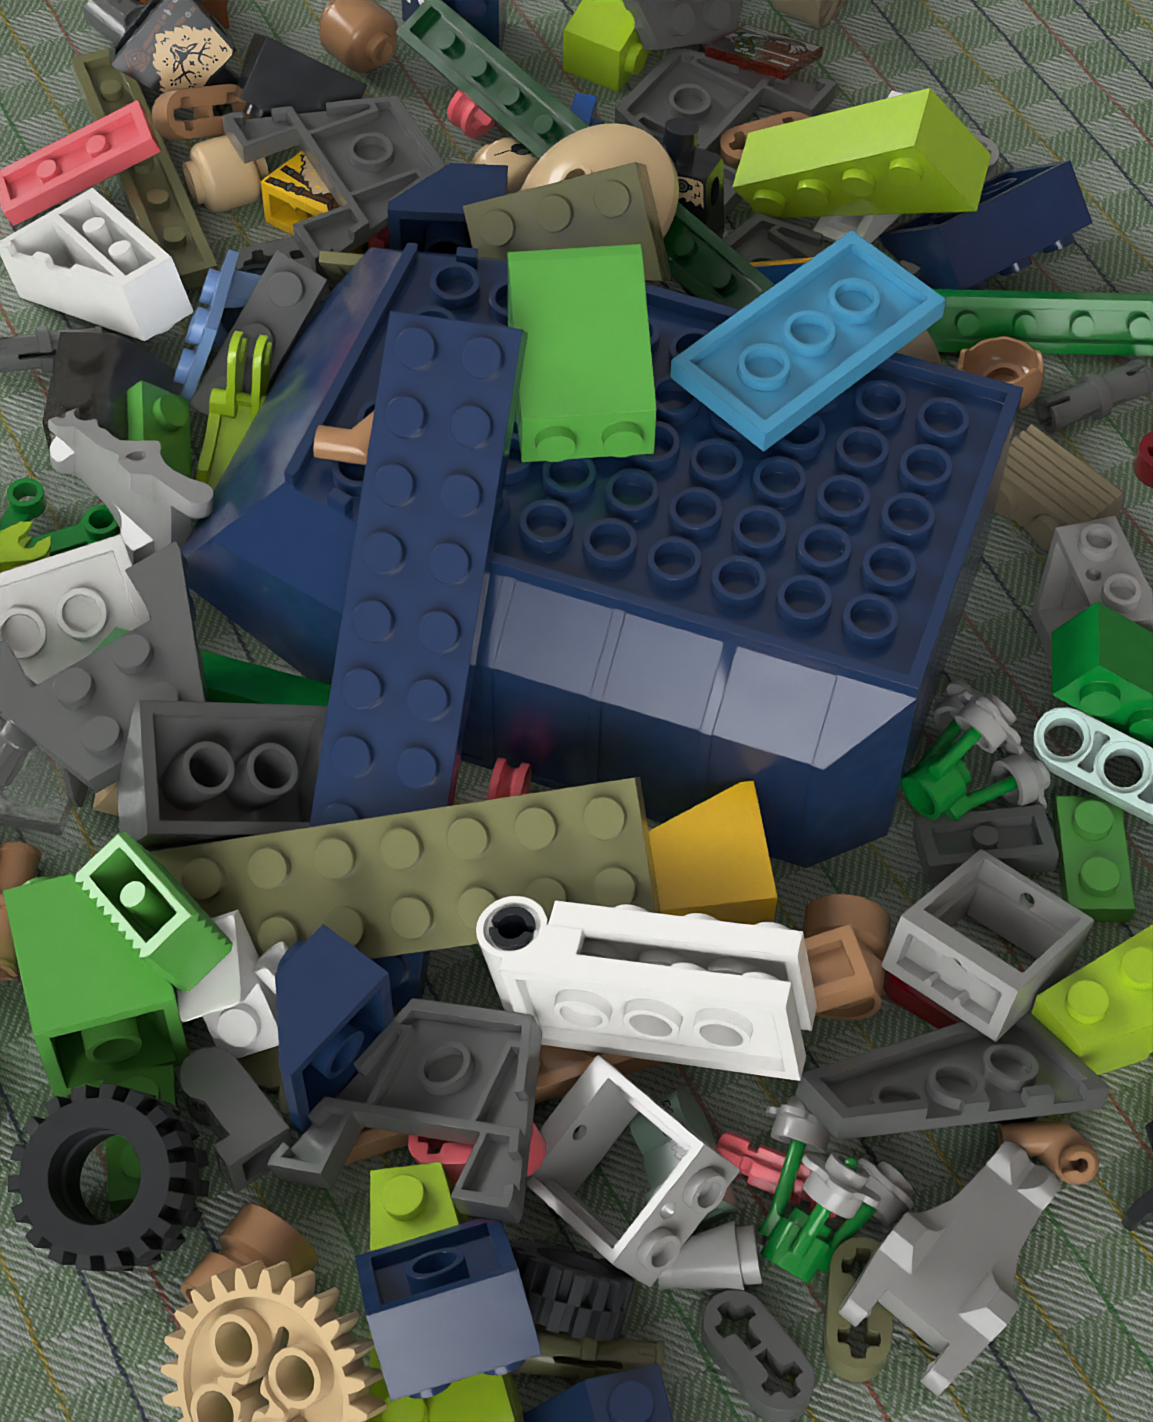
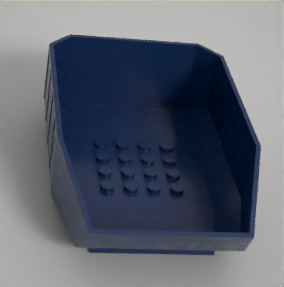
M407 243L404 250L371 247L318 305L213 491V512L209 516L197 520L181 549L188 564L189 574H187L189 588L308 679L332 684L366 465L315 458L313 449L318 425L352 429L375 410L390 311L508 327V259L478 256V249L457 247L456 254L418 251L417 243ZM645 284L657 410L653 454H638L621 458L608 456L566 459L559 462H522L515 413L461 761L490 770L494 769L499 757L507 759L508 765L513 768L520 767L522 762L530 763L532 765L531 782L554 790L640 777L646 818L660 823L667 822L739 782L754 781L769 857L808 868L888 834L902 793V779L905 777V773L910 770L987 544L1023 387L895 352L763 452L670 378L671 360L725 322L740 311V309Z

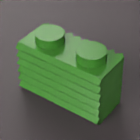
M127 832L118 833L76 873L75 883L82 888V891L103 912V916L110 921V924L117 929V932L125 938L124 941L132 946V950L139 955L141 960L181 992L191 991L231 952L233 942L167 868L152 856L148 850H145L141 844H138L134 838H131Z

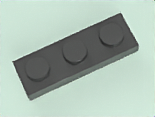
M276 250L189 405L209 416V401L212 389L226 390L228 350L235 330L242 331L243 338H248L242 385L243 393L251 394L252 365L258 337L260 334L267 335L268 342H272V358L267 387L268 395L300 335L332 282Z

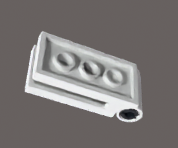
M509 896L499 899L490 904L479 917L476 927L477 939L504 1011L533 1015L542 1030L541 1045L801 1081L806 1058L801 1029L812 1031L817 1009L803 931L790 930L786 926L774 922H761L756 925L719 921L712 916L701 913L676 916L652 913L641 907L628 904L612 908L556 900L548 922L543 908L536 901L523 896Z

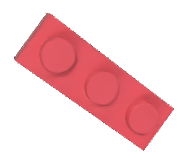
M139 100L1 169L0 204L4 215L12 225L15 226L161 152L149 116Z

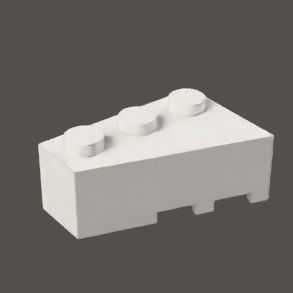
M93 188L0 240V256L19 297L142 341L170 330L175 323L194 312L172 257Z

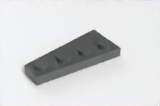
M1028 1011L996 1042L963 1021L803 1072L801 1081H798L795 1095L837 1140L1103 1109L1110 1086Z

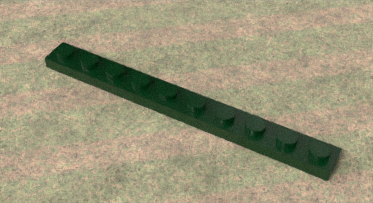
M425 0L396 31L405 44L538 160L565 137L590 127L442 0ZM678 202L673 221L663 240L672 278L691 295L741 310L775 286L773 282Z

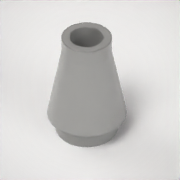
M733 1220L690 1236L681 1247L675 1262L658 1277L660 1289L742 1290L746 1292V1285L763 1283L755 1226L737 1227L736 1221Z

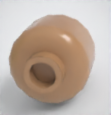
M331 0L324 8L319 21L321 44L331 56L347 68L355 72L365 73L386 64L392 58L396 50L398 37L396 31L398 26L397 21L387 9L374 0Z

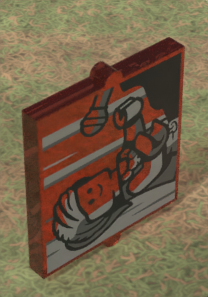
M744 24L707 45L705 56L739 66L742 70H752L786 80L821 58L823 47L791 38L787 34H778Z

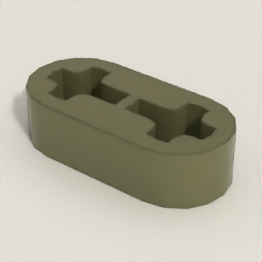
M866 1237L851 1238L839 1245L833 1252L826 1282L823 1332L824 1359L831 1371L840 1378L852 1382L867 1381L881 1372L886 1365L893 1338L894 1315L877 1301L872 1307L870 1316L863 1319L864 1341L869 1345L875 1346L867 1348L864 1358H855L851 1356L850 1345L842 1342L847 1341L852 1326L850 1322L838 1313L842 1302L855 1284L854 1276L848 1272H851L856 1261L868 1263L873 1252L880 1244L878 1241Z

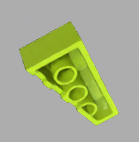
M931 88L749 132L732 188L751 205L755 212L772 218L976 212L991 154Z
M1153 924L1036 997L1031 1014L1097 1075L1147 1060L1150 1053H1153Z

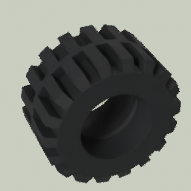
M101 1084V1088L84 1085L71 1089L72 1098L70 1099L55 1096L44 1104L49 1114L45 1119L32 1116L26 1123L23 1130L32 1137L27 1146L15 1144L10 1160L21 1162L20 1174L8 1176V1192L21 1194L22 1203L11 1207L17 1223L31 1224L32 1229L25 1237L35 1248L49 1249L50 1252L47 1258L61 1265H75L76 1269L133 1271V1267H149L162 1261L161 1252L164 1250L176 1251L186 1241L185 1237L180 1233L185 1226H197L203 1212L194 1209L197 1196L208 1197L210 1181L199 1180V1168L209 1166L207 1152L194 1146L193 1141L200 1135L193 1123L182 1121L179 1118L182 1111L170 1102L158 1100L155 1095L119 1085ZM121 1135L132 1145L138 1156L141 1168L140 1186L130 1207L116 1219L104 1223L90 1213L83 1201L80 1189L81 1171L88 1155L99 1143L112 1136Z

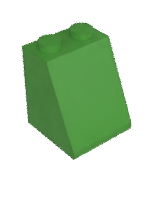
M641 244L507 252L508 327L523 329L528 333L516 407L521 461L559 462L566 459L608 456L621 458L638 454H653L657 410Z
M72 873L59 877H36L25 882L22 886L3 890L32 1032L54 1097L72 1094L71 1089L84 1085L100 1087L103 1084V1072L173 1064V1067L182 1065L184 1059L189 1056L173 986L139 958V955L132 950V946L124 941L125 938L103 916V912L96 907V904L75 883L76 878Z

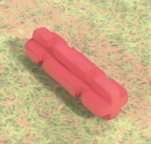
M732 1131L724 1132L716 1145V1150L741 1170L735 1179L739 1177L740 1173L749 1176L747 1184L775 1194L786 1154L763 1144L757 1150L750 1147L751 1139ZM801 1161L789 1201L800 1205L802 1199L811 1202L809 1209L813 1211L817 1202L803 1189V1185L812 1170L807 1168ZM831 1212L829 1218H836L838 1215Z

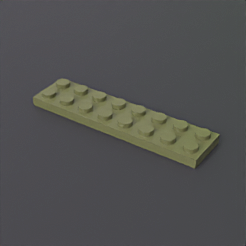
M640 777L149 852L167 868L210 918L239 910L259 958L278 942H284L290 948L299 940L307 941L323 924L370 959L479 944L476 934L479 917L490 904L509 896H523L536 901L545 911L548 922L555 900L612 908L628 904L641 907L648 912L661 914Z

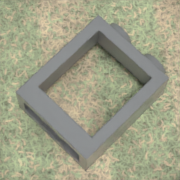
M1116 516L1055 528L1031 614L1032 623L1051 666V632L1097 601L1153 633V593ZM1069 704L1070 708L1079 710Z
M980 849L901 915L881 967L996 1042L1034 1006L1037 995L1057 984L1072 970L1094 919ZM1024 893L1030 894L1034 898L1035 903H1029L1025 899ZM967 914L1037 960L1022 973L953 929L952 926Z
M597 1055L539 1129L546 1142V1155L541 1166L532 1175L527 1177L526 1185L611 1264L651 1287L660 1274L675 1262L681 1247L707 1213L719 1205L725 1196L727 1187L741 1170L633 1079ZM641 1112L687 1153L628 1230L621 1236L575 1193L635 1115ZM580 1126L579 1130L573 1134L574 1130Z

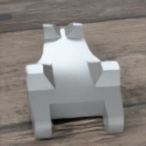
M79 407L59 417L56 416L49 419L48 428L56 435L49 450L52 468L61 474H77L105 503L120 527V534L132 566L175 541L180 549H182L191 533V518H205L213 512L212 488L204 482L188 478L171 469L161 456V443L159 441L119 440L106 429L98 427L97 419L80 420Z
M1004 1141L989 1157L983 1168L952 1200L924 1212H906L875 1249L865 1268L842 1302L838 1313L856 1327L864 1318L870 1316L872 1307L878 1301L940 1353L933 1362L928 1364L926 1372L920 1379V1382L936 1396H939L1006 1327L1019 1309L1020 1305L1014 1290L1018 1254L1041 1212L1060 1190L1061 1185L1057 1177L1046 1167L1033 1164L1029 1160L1027 1152L1019 1145Z

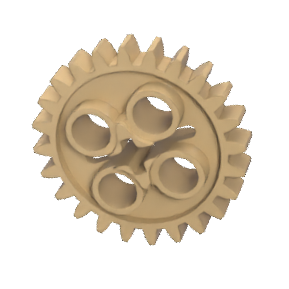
M257 1260L240 1268L236 1266L212 1276V1282L197 1287L190 1292L193 1300L192 1304L176 1310L174 1315L183 1329L165 1336L164 1342L179 1357L161 1365L160 1372L176 1380L178 1388L164 1396L163 1403L173 1407H181L184 1417L178 1422H369L367 1421L368 1419L387 1410V1403L369 1394V1386L384 1378L382 1370L365 1367L362 1358L374 1348L373 1339L355 1341L351 1334L360 1314L356 1310L340 1317L334 1311L339 1297V1290L333 1287L315 1295V1272L309 1270L292 1278L289 1262L282 1261L266 1268L262 1260Z

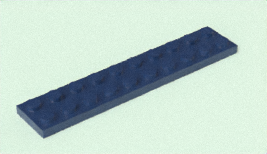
M390 311L309 827L446 807L454 804L528 333L523 329ZM430 951L371 959L389 974L392 1006L404 1008L412 998L423 999Z

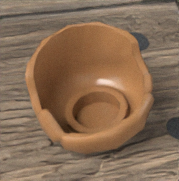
M1007 336L984 339L970 349H962L959 354L958 366L955 368L1023 387L1018 412L1027 408L1033 402L1044 382L1045 369L1042 352L1034 350L1026 342Z

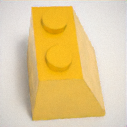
M754 781L739 782L648 831L661 914L685 916L691 913H701L712 916L719 921L756 925L761 922H774L778 896Z

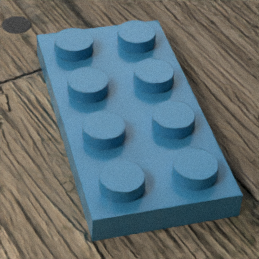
M851 230L671 360L670 378L764 452L941 319L946 299Z

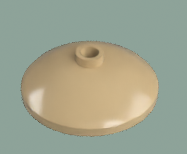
M608 123L581 129L556 143L534 165L521 191L633 162L646 164L664 238L676 213L679 183L672 159L652 135L634 126Z

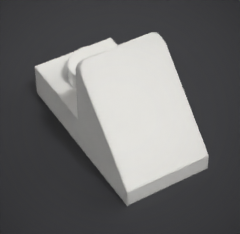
M239 910L211 918L233 942L232 950L191 991L181 992L177 989V1003L181 1021L187 1022L203 1016L216 1047L228 1050L237 1059L279 1046L276 994L253 971L259 956Z

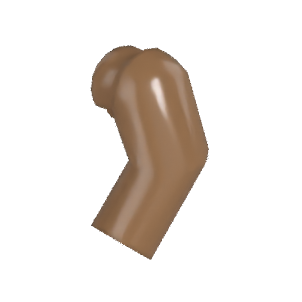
M374 411L352 429L318 425L314 438V457L366 465Z
M1064 1121L999 1123L997 1126L998 1148L1004 1141L1016 1143L1027 1152L1028 1157H1036L1055 1175L1068 1184L1079 1185L1087 1183L1098 1172L1099 1160L1097 1152L1088 1141Z

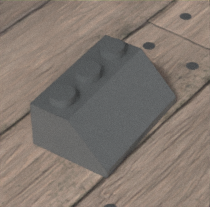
M138 700L134 704L117 784L120 833L127 832L145 850L151 852L308 828L328 706Z

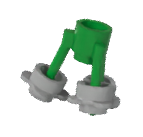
M954 680L950 682L946 688L948 693L946 698H938L933 704L934 722L941 735L923 758L906 772L905 777L902 779L901 788L907 801L919 814L930 820H936L945 813L954 822L958 821L970 809L997 797H1000L1010 808L1043 804L1044 810H1046L1047 803L1044 798V790L1050 786L1049 770L1034 753L1027 754L1020 743L1022 741L1021 737L1010 727L1016 721V717L1007 703L991 693L984 695L963 681ZM1005 740L1008 741L1004 746L1007 757L996 761L992 766L991 775L993 783L965 795L967 791L966 785L970 783L971 776L969 770L960 759L974 744L989 753H993Z
M790 1096L787 1105L781 1104L780 1107L767 1106L765 1114L775 1118L771 1137L789 1145L770 1210L758 1229V1232L768 1237L759 1254L810 1284L818 1269L827 1273L833 1252L841 1243L851 1239L871 1216L882 1225L890 1228L906 1212L913 1213L911 1209L914 1207V1203L909 1198L913 1188L904 1178L902 1170L895 1169L884 1161H881L875 1167L865 1158L861 1157L857 1161L853 1157L848 1158L837 1152H832L827 1161L819 1159L810 1153H805L803 1156L804 1150L814 1153H825L831 1133L796 1096ZM802 1161L807 1168L812 1170L803 1185V1189L817 1204L810 1216L794 1207L790 1216L786 1219L784 1217ZM831 1212L847 1218L827 1240L832 1229L825 1226L824 1223Z

